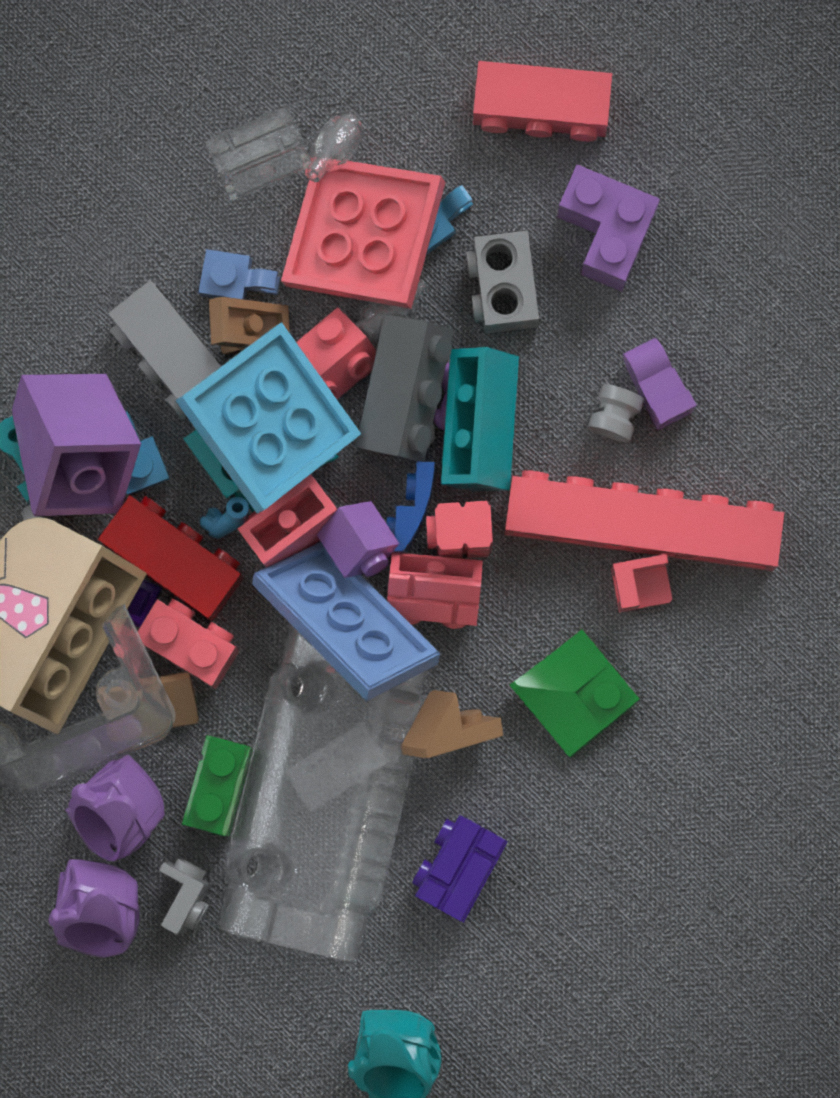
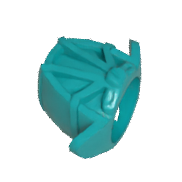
M407 1010L362 1011L354 1060L348 1063V1076L355 1081L361 1091L369 1094V1098H425L430 1095L432 1085L439 1075L442 1063L440 1046L434 1033V1024L421 1014Z

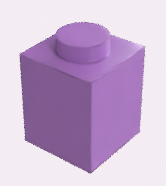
M372 501L339 507L317 534L344 578L361 574L370 577L379 573L388 565L389 561L387 558L399 545V542Z

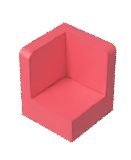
M667 554L619 562L612 565L611 574L619 613L668 604L672 601L666 569L668 565Z

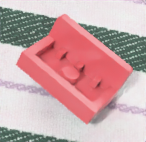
M338 307L296 342L336 399L341 397L362 378L366 377L373 369L376 349L368 337Z

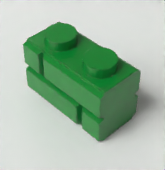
M206 735L201 753L203 759L199 760L182 825L230 837L254 748Z

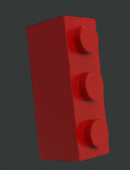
M129 495L98 540L115 554L146 572V576L213 622L244 579L236 571L240 563L220 548L212 554L202 547L199 543L204 537L185 523L181 522L177 528L163 519L167 511L150 498L144 496L141 502Z

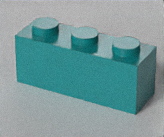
M488 347L451 350L441 476L442 485L474 492L510 491L519 356Z

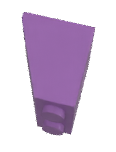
M107 374L21 375L12 407V414L33 515L60 516L117 513L123 504L141 442Z

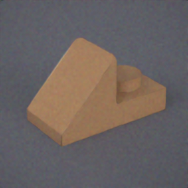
M217 297L209 300L211 345L221 346L223 354L240 353L281 322L290 333L287 305L228 297Z
M433 690L427 696L401 745L402 754L431 758L503 736L501 718L484 716L480 709L460 712L458 698L455 693Z

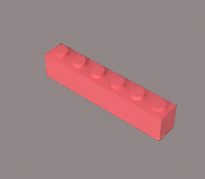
M530 470L522 471L521 477L512 476L504 535L656 556L667 554V557L768 571H773L778 567L785 512L773 511L774 504L747 501L746 507L728 505L729 498L718 495H702L701 501L683 499L684 492L673 489H657L656 495L638 493L639 486L618 482L612 483L611 489L593 487L594 480L574 476L567 477L566 483L548 481L549 474Z

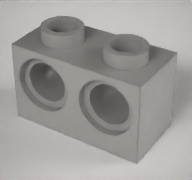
M528 231L474 237V251H466L469 278L477 277L479 295H471L474 322L483 321L484 334L538 328L539 314ZM494 252H503L509 256L512 263L507 269L497 271L488 266L486 259ZM506 295L515 300L517 308L511 314L502 315L493 309V300L499 296Z

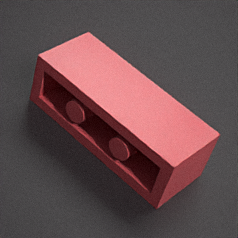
M478 61L473 125H481L483 131L490 133H506L508 128L524 129L527 135L533 137H550L552 132L570 134V138L577 141H595L597 136H606L612 73Z

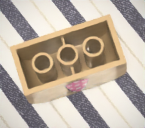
M31 518L11 528L0 541V706L58 735L147 573L102 545L47 518Z

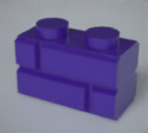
M461 815L458 816L455 823L446 819L434 841L435 844L441 847L433 863L424 859L412 881V884L419 887L415 896L464 923L508 841Z

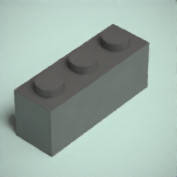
M385 314L359 427L361 435L357 437L356 448L412 461H425L426 452L431 443V430L436 407L441 399V385L445 367L452 350L451 341L454 330L427 321Z

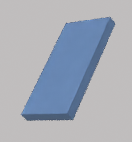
M321 542L254 573L252 585L366 701L438 665L440 653L361 575L344 578Z

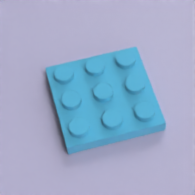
M282 322L175 400L257 514L267 509L361 435V432Z

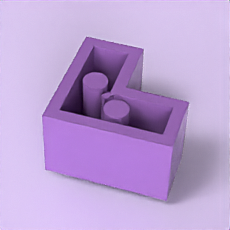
M576 164L559 204L557 218L596 233L583 263L581 275L622 292L657 211L660 198Z

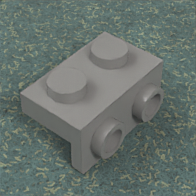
M177 859L175 864L163 862L159 871L183 883L161 926L177 935L186 933L187 929H197L209 907L207 903L203 902L212 885L203 880L206 871L184 859Z

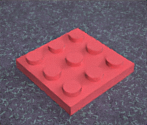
M316 156L281 282L290 288L412 309L446 182L439 175Z

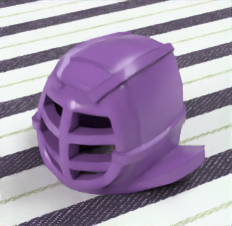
M130 755L117 760L112 758L88 782L76 785L72 789V797L68 807L65 809L87 847L108 861L127 857L138 850L147 841L152 831L165 815L164 802L158 787Z
M69 859L66 870L60 872L56 906L48 918L49 924L53 927L54 934L57 937V944L85 955L96 957H110L124 953L133 942L140 922L137 881L126 871L114 865L82 859Z

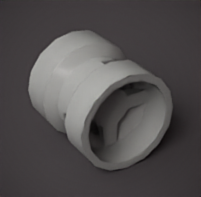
M603 384L598 396L600 401L599 408L602 411L591 415L587 427L592 432L603 437L629 443L634 432L632 423L629 420H633L634 416L641 412L645 399L627 389Z

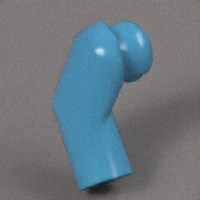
M233 497L228 501L224 514L215 507L209 508L206 516L203 515L200 519L201 528L209 532L208 536L221 539L245 523L249 511L248 502L242 497Z

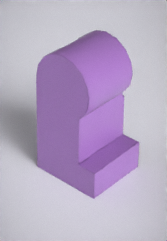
M656 338L622 354L626 368L639 395L645 399L644 405L657 431L694 412L697 405L689 390H686L675 368H672L666 352Z

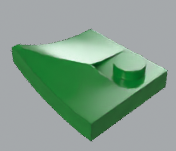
M582 629L510 684L514 692L570 758L641 701Z

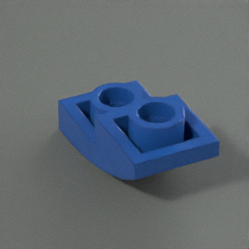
M417 461L416 473H407L406 500H415V505L396 506V517H387L386 524L399 542L394 552L406 553L421 529L431 499L435 462Z

